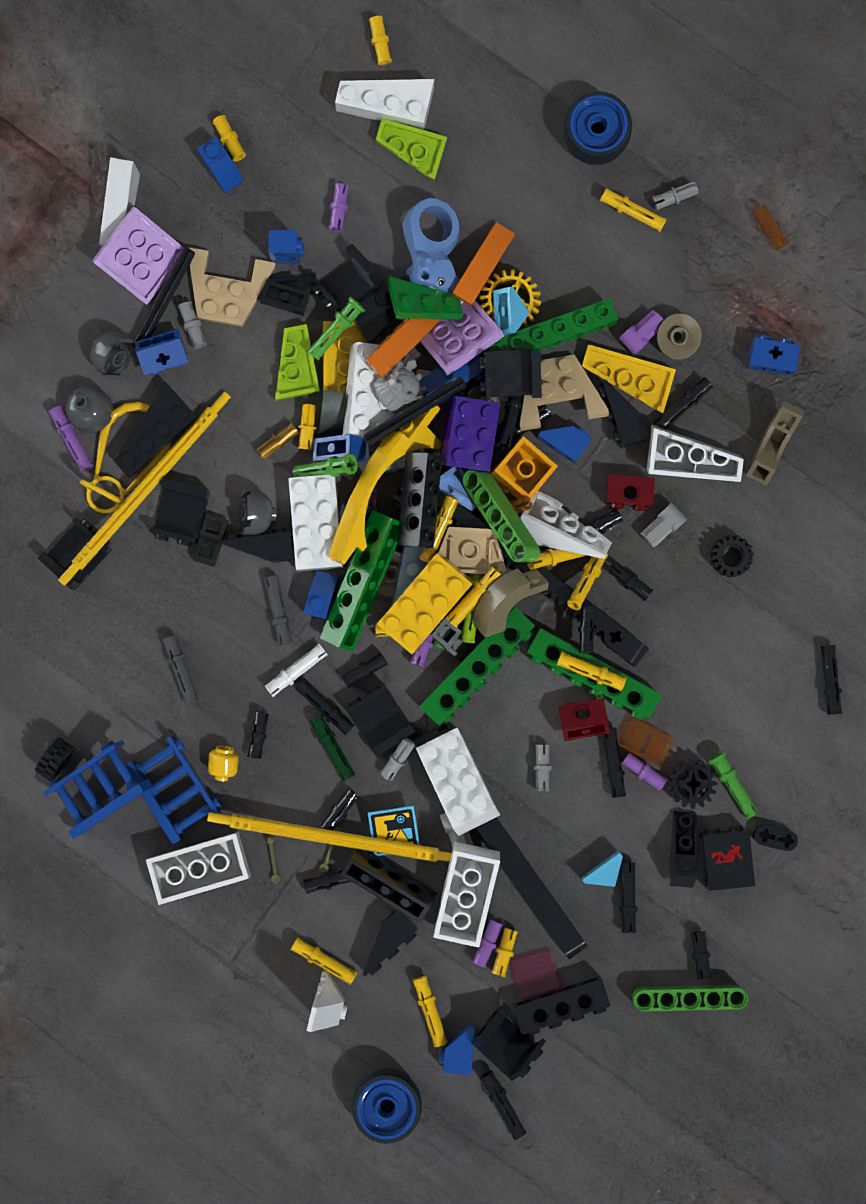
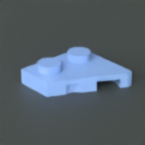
M453 467L440 476V492L460 500L459 504L473 511L477 506L463 485V475L467 471L464 468Z

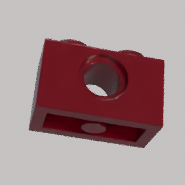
M609 474L607 476L605 504H610L612 509H624V506H633L635 511H647V508L653 506L655 478ZM625 488H632L635 491L634 499H627L624 496Z
M593 698L585 702L566 703L563 706H558L564 741L610 733L604 698Z

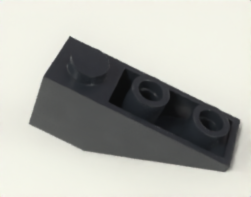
M606 379L602 380L601 387L598 390L602 400H606L609 411L607 419L609 423L613 422L615 430L612 431L615 443L620 444L622 449L647 441L650 437L643 416Z
M286 528L273 529L271 534L261 533L241 538V534L229 535L227 540H222L224 546L272 563L295 560L292 532L286 531Z
M674 811L670 853V886L693 888L697 879V813Z
M396 909L381 923L363 970L364 977L369 973L374 975L382 967L380 963L384 959L388 958L391 960L399 952L398 947L405 942L407 945L416 938L415 932L418 930V927L407 915Z

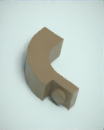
M785 401L782 403L759 443L748 468L747 477L767 486L777 469L781 455L790 437L804 415V410Z
M517 568L508 572L495 581L483 594L476 607L473 624L485 638L505 631L507 616L513 606L525 597L548 590L549 582L537 569L522 573Z

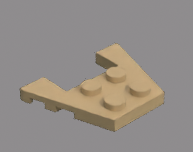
M188 247L195 252V256L190 263L197 318L199 320L243 327L264 289L266 280L274 272L276 263L255 259L251 282L206 274L209 251Z
M575 354L541 360L542 398H532L531 395L524 396L520 431L541 428L537 406L584 398L588 420L609 416L608 408Z
M448 527L439 552L462 572L486 574L493 566L502 575L507 574L499 540L492 529Z

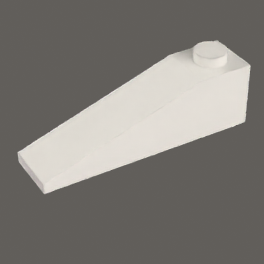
M540 491L535 493L520 519L538 545L605 558L612 544L611 541L593 527L584 526L578 521L579 516L575 513L569 514L561 508L563 504Z
M324 969L308 1022L307 1031L309 1032L339 1025L340 1019L345 1020L348 1006L343 1005L344 996L330 973Z

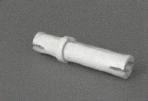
M317 644V646L286 670L282 669L280 671L281 674L265 685L266 689L275 697L276 694L289 684L290 686L293 685V681L328 654L320 644Z

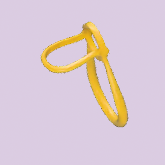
M141 402L122 404L112 410L110 423L100 430L94 480L92 482L80 480V484L87 488L86 495L90 507L99 513L108 514L115 512L125 501V496L151 472L170 449L171 442L155 455L126 489L115 478L99 476L111 425L119 416L126 412L140 411L145 413L150 407L148 404ZM106 480L114 482L120 490V498L96 486V484ZM92 490L117 504L105 510L96 507L91 498Z

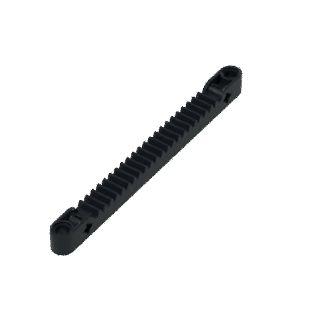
M403 481L397 487L400 491H403ZM439 492L437 510L441 509L446 496L442 492ZM460 504L457 505L451 518L456 522L455 527L491 529ZM499 541L503 559L507 560L506 568L513 565V570L518 568L522 573L532 571L527 564L533 562L513 561ZM543 567L536 568L549 582L548 590L543 591L542 595L550 593V601L557 598V606L565 604L564 611L570 610L571 608L567 605V601L570 599L573 590ZM584 600V602L581 605L595 607L587 600ZM595 607L594 628H596V633L602 632V640L605 646L627 663L636 667L649 648ZM581 609L573 610L571 617L579 615L580 617L578 622L580 623ZM618 632V639L620 641L612 643L610 641L612 637L609 634Z

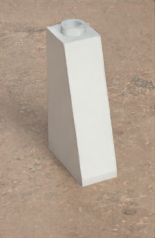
M110 157L99 242L101 247H103L135 205L140 173L133 161Z

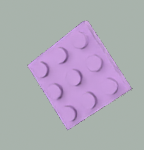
M132 207L91 262L147 305L167 279L184 247L136 207Z
M460 300L463 310L461 320L441 319L420 341L447 376L504 337L502 330L476 301H474L472 306H469Z

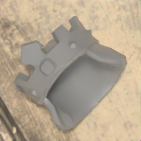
M414 358L408 359L405 365H403L402 360L399 361L388 374L378 378L375 382L378 398L394 414L424 398L422 394L427 392V387H421L420 380L423 378L421 373L415 375L412 371L417 366Z

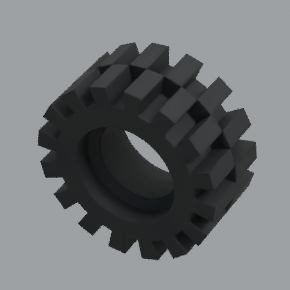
M729 535L721 538L713 545L712 552L710 553L712 560L710 562L711 565H714V570L718 571L720 575L736 577L749 570L754 560L752 559L754 551H751L752 546L747 543L745 538L742 539L738 535ZM733 547L739 551L740 560L736 565H729L724 561L723 553L727 548Z
M58 737L48 747L43 757L40 758L35 772L51 782L67 764L75 747L61 737Z

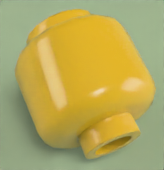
M217 746L216 749L209 753L208 772L215 776V780L228 781V778L234 777L237 774L239 756L234 751V748Z

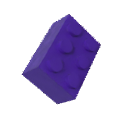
M459 396L448 398L440 450L442 465L490 472L500 403Z

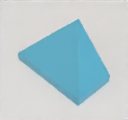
M513 287L493 291L496 325L502 330L504 335L516 333L530 312Z
M619 851L615 852L580 878L585 884L615 887L623 856Z

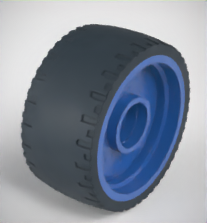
M603 91L589 92L579 97L569 108L563 126L564 140L570 153L583 163L591 165H602L615 160L627 147L632 133L631 114L625 103L615 95ZM599 127L603 132L596 134L591 129Z
M393 1069L374 1071L359 1083L352 1099L353 1119L361 1133L377 1143L390 1144L403 1140L412 1133L421 1116L422 1100L420 1092L412 1079L400 1071ZM385 1099L391 1100L393 1107L391 1109H384L381 1106V1102Z

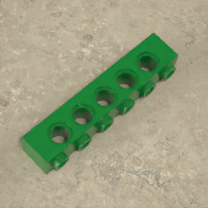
M609 298L516 331V333L505 335L484 351L534 348L544 351L614 326L618 318L612 301Z
M372 510L365 526L367 547L363 552L356 548L336 600L332 605L327 622L323 627L320 639L338 648L354 651L398 544L400 521Z
M514 607L507 616L505 630L508 628L514 629L517 633L516 639L514 641H507L504 637L505 631L486 637L419 707L439 726L442 723L447 725L455 717L452 712L458 706L462 709L471 700L468 695L474 689L479 692L487 683L484 679L490 673L494 676L502 668L503 665L500 662L506 656L510 659L519 650L516 645L521 640L526 642L535 633L532 630L535 625ZM491 645L500 647L501 654L498 658H492L488 654V648ZM477 661L485 665V671L481 675L475 674L472 670L473 663ZM466 678L469 681V688L466 691H459L457 689L456 682L458 679ZM445 694L453 697L454 702L450 708H444L440 704V699Z
M541 628L538 630L526 652L530 655L529 660L538 665H541L542 662L549 665V671L560 677L562 673L571 677L569 682L580 688L584 684L591 688L589 693L600 699L604 695L611 699L609 704L622 710L623 706L631 710L630 715L642 721L643 717L650 719L662 694L587 653H578V648ZM549 647H554L558 650L557 659L550 660L547 658L546 650ZM562 651L601 668L607 667L608 671L627 677L622 691L618 690L612 694L607 690V685L603 683L602 685L597 684V681L594 683L590 682L583 675L557 666ZM631 691H635L639 696L638 702L634 705L630 704L627 700V695Z

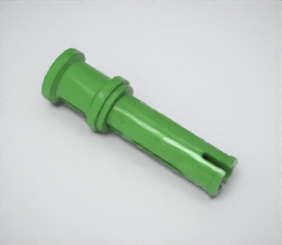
M350 296L346 306L340 312H336V319L322 333L314 345L308 349V352L317 360L335 342L346 327L348 329L352 327V322L358 315L366 311L353 297ZM352 308H354L352 313L349 316H347V314L352 310ZM332 331H334V333H333L332 336L326 341V343H325L323 346H321V344H322V343L326 340V338L332 333Z
M346 454L340 458L332 456L327 461L296 465L293 468L294 477L318 475L338 477L343 473L352 475L356 473L358 465L355 456L352 454Z
M722 751L711 757L707 762L714 767L719 775L718 780L725 783L745 818L749 819L756 815L759 810L753 804L750 796L739 781L737 769L733 768L726 758L727 753Z

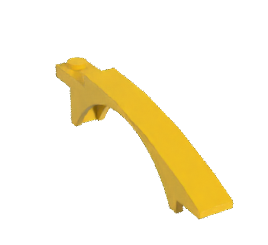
M438 406L433 407L400 427L399 431H394L384 437L368 461L348 500L328 556L330 560L344 565L356 548L363 552L367 547L365 538L366 509L371 493L384 471L394 461L405 455L406 452L423 448L439 449L441 447V441L427 427L440 410Z

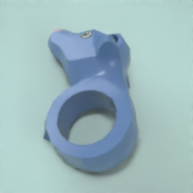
M428 198L416 203L406 213L403 220L404 237L413 262L412 266L407 269L406 275L411 283L452 294L460 279L456 275L453 265L447 256L459 240V220L455 211L446 202L435 198ZM422 212L431 213L441 221L444 229L441 242L432 241L422 233L419 225V218Z

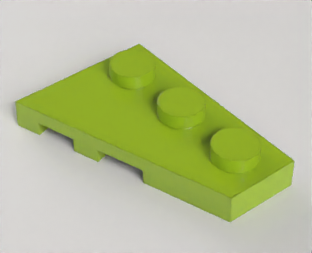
M382 118L376 142L435 182L447 137Z
M307 324L284 328L275 401L320 392L314 357L308 352V349L311 348Z

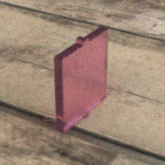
M550 950L510 960L515 976L513 980L517 983L521 998L559 987L555 972L557 967L553 965Z

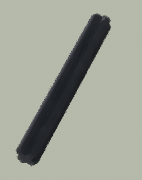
M187 247L182 249L133 340L132 346L134 348L136 341L152 336L195 256V252Z
M461 376L455 378L364 433L365 441L368 445L374 444L465 389L466 383Z

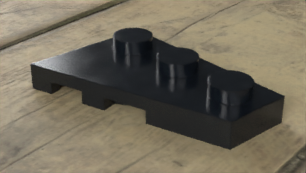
M407 275L398 278L409 282ZM387 284L370 292L358 301L366 311L364 313L361 312L354 320V323L365 343L371 344L395 318Z

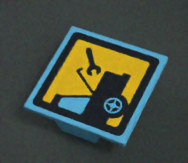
M414 805L368 812L371 837L420 845ZM374 852L376 856L388 855L385 853Z

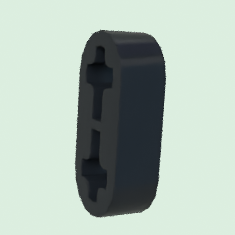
M761 824L753 831L754 840L766 847L791 851L798 844L797 835L787 829ZM767 829V833L774 836L773 839L765 838L762 841V837L758 836V834ZM789 834L792 843H788L787 847H784V842L777 840L778 836L786 837Z

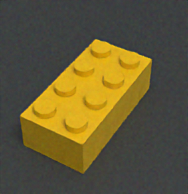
M438 552L377 625L409 653L413 654L474 581L443 554Z

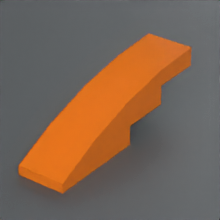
M496 222L452 295L472 306L515 233Z
M405 319L365 361L379 378L383 377L441 319Z

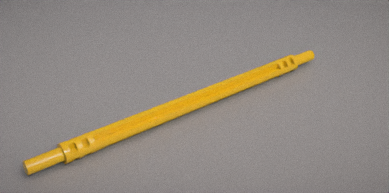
M224 391L211 407H207L75 556L71 561L70 567L58 579L63 586L72 579L79 569L83 570L214 419H216L217 413L231 398L228 393Z
M209 812L207 819L208 822L230 825V828L437 862V860L450 862L452 854L439 851V848L237 814L229 816Z

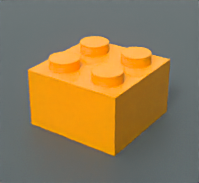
M523 436L516 441L490 473L497 482L524 504L530 501L558 466Z

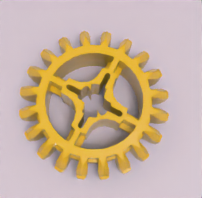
M502 270V278L496 273L493 274L495 282L488 279L486 284L490 288L483 287L481 290L486 294L480 296L479 300L486 302L480 305L481 308L487 310L486 313L489 317L492 316L491 319L495 322L494 307L491 301L493 291L502 285L513 284L512 287L517 294L520 287L526 292L529 304L524 303V305L530 312L526 319L533 322L534 317L532 314L537 315L539 313V310L534 306H540L541 301L535 299L540 296V291L533 292L537 288V284L529 285L531 281L530 276L523 280L524 273L520 272L517 277L514 276L515 270H511L510 276H507L506 271ZM524 320V322L521 324L522 327H527L528 324L526 320Z

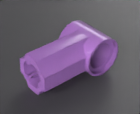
M652 310L636 326H631L623 333L619 340L633 355H636L657 334L663 318Z

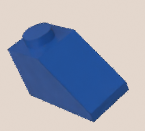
M216 136L197 148L200 157L224 193H227L244 181Z
M570 426L541 431L537 439L573 464L576 463L592 440L588 437L590 434L579 426L578 428Z
M347 434L313 439L314 462L327 461L332 456L340 458L346 454L354 455L357 462H366V441L364 438Z
M316 570L307 597L304 614L325 620L328 619L339 578L338 575Z
M469 1024L445 1045L444 1052L440 1051L439 1066H443V1073L471 1075L474 1048L471 1041L475 1037V1024Z

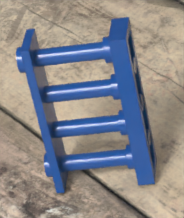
M169 736L166 739L170 746L142 764H136L135 761H131L126 764V767L134 779H138L141 783L146 780L144 776L147 774L146 771L176 753L183 764L155 783L150 782L153 787L141 794L174 845L183 839L182 833H184V829L209 814V812L213 811V813L222 814L220 809L223 806L216 796H211L183 752L185 746L179 738L175 739L174 736ZM188 772L195 784L168 802L161 803L157 797L158 791ZM200 792L207 804L183 820L173 822L169 816L171 810Z
M123 740L117 743L113 741L106 743L101 747V753L65 778L58 777L49 783L50 788L43 792L47 796L56 791L75 820V827L68 832L73 839L84 834L153 787L148 779L141 783L138 779L135 780L116 750L125 744ZM106 756H109L127 784L126 788L128 791L124 794L117 792L99 764V761ZM90 767L110 797L108 799L110 803L106 806L103 803H99L81 775ZM72 780L75 781L93 809L91 810L93 815L89 818L81 814L64 785Z

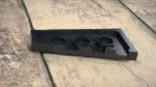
M165 383L113 461L128 478H131L189 426L197 416L176 392Z

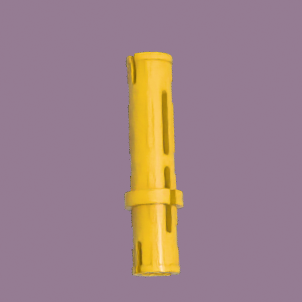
M606 188L600 199L601 202L618 209V213L621 214L623 212L659 232L667 220L630 201L629 197H622Z
M449 495L445 496L436 518L434 548H423L419 556L420 560L429 563L436 555L448 525L452 524L453 520L451 518L460 500Z
M546 549L544 553L539 554L536 561L527 565L530 570H535L544 566L553 567L557 563L587 555L559 549Z
M608 553L604 559L592 556L589 563L584 565V572L570 599L567 601V605L571 609H581V605L592 584L601 574V567L605 559H607Z
M492 566L480 581L474 583V588L446 619L451 621L450 623L457 628L462 620L479 603L487 589L503 575Z
M563 651L557 662V666L597 681V684L602 685L603 683L619 691H622L627 677L608 671L607 667L601 668L566 654Z
M297 937L290 950L303 956L308 960V963L318 965L348 985H351L357 975L356 971L320 951L321 948L318 946L314 947Z
M427 976L417 977L412 981L419 998L417 1002L422 1007L434 1047L443 1046L448 1043L435 1005L436 997L432 995Z

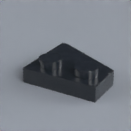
M292 275L286 276L283 279H267L260 303L304 316L312 292L310 286L313 285V282L309 275L300 277Z

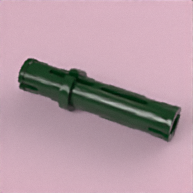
M321 714L310 720L309 722L319 737L318 742L323 744L342 781H346L356 775L334 737L336 736L334 731L331 732L323 715Z

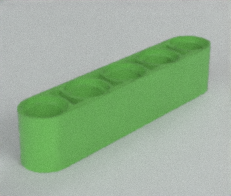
M468 470L463 475L465 489L510 558L515 562L536 561L540 554L538 544L491 473L481 470Z
M738 985L637 987L631 996L632 1002L640 1011L742 1009L748 1002L746 992ZM690 992L694 993V1001L685 1003L684 996ZM711 992L718 993V999L714 1003L707 1002V996ZM740 992V1000L738 1002H731L730 997L732 993ZM664 993L672 995L671 1001L667 1004H662L660 1001ZM640 994H648L649 999L647 1003H637V998Z

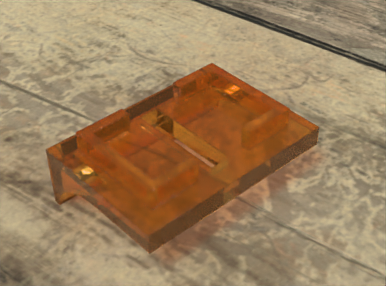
M632 718L619 747L658 767H662V763L674 738ZM650 732L653 735L644 753H641L639 751Z

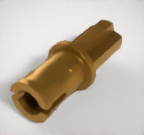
M289 423L288 426L277 434L273 433V437L259 446L256 451L264 460L278 449H283L286 443L300 433L292 423Z

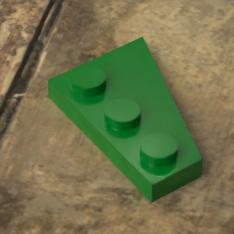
M389 276L387 285L396 319L461 320L463 310L460 300L451 293Z

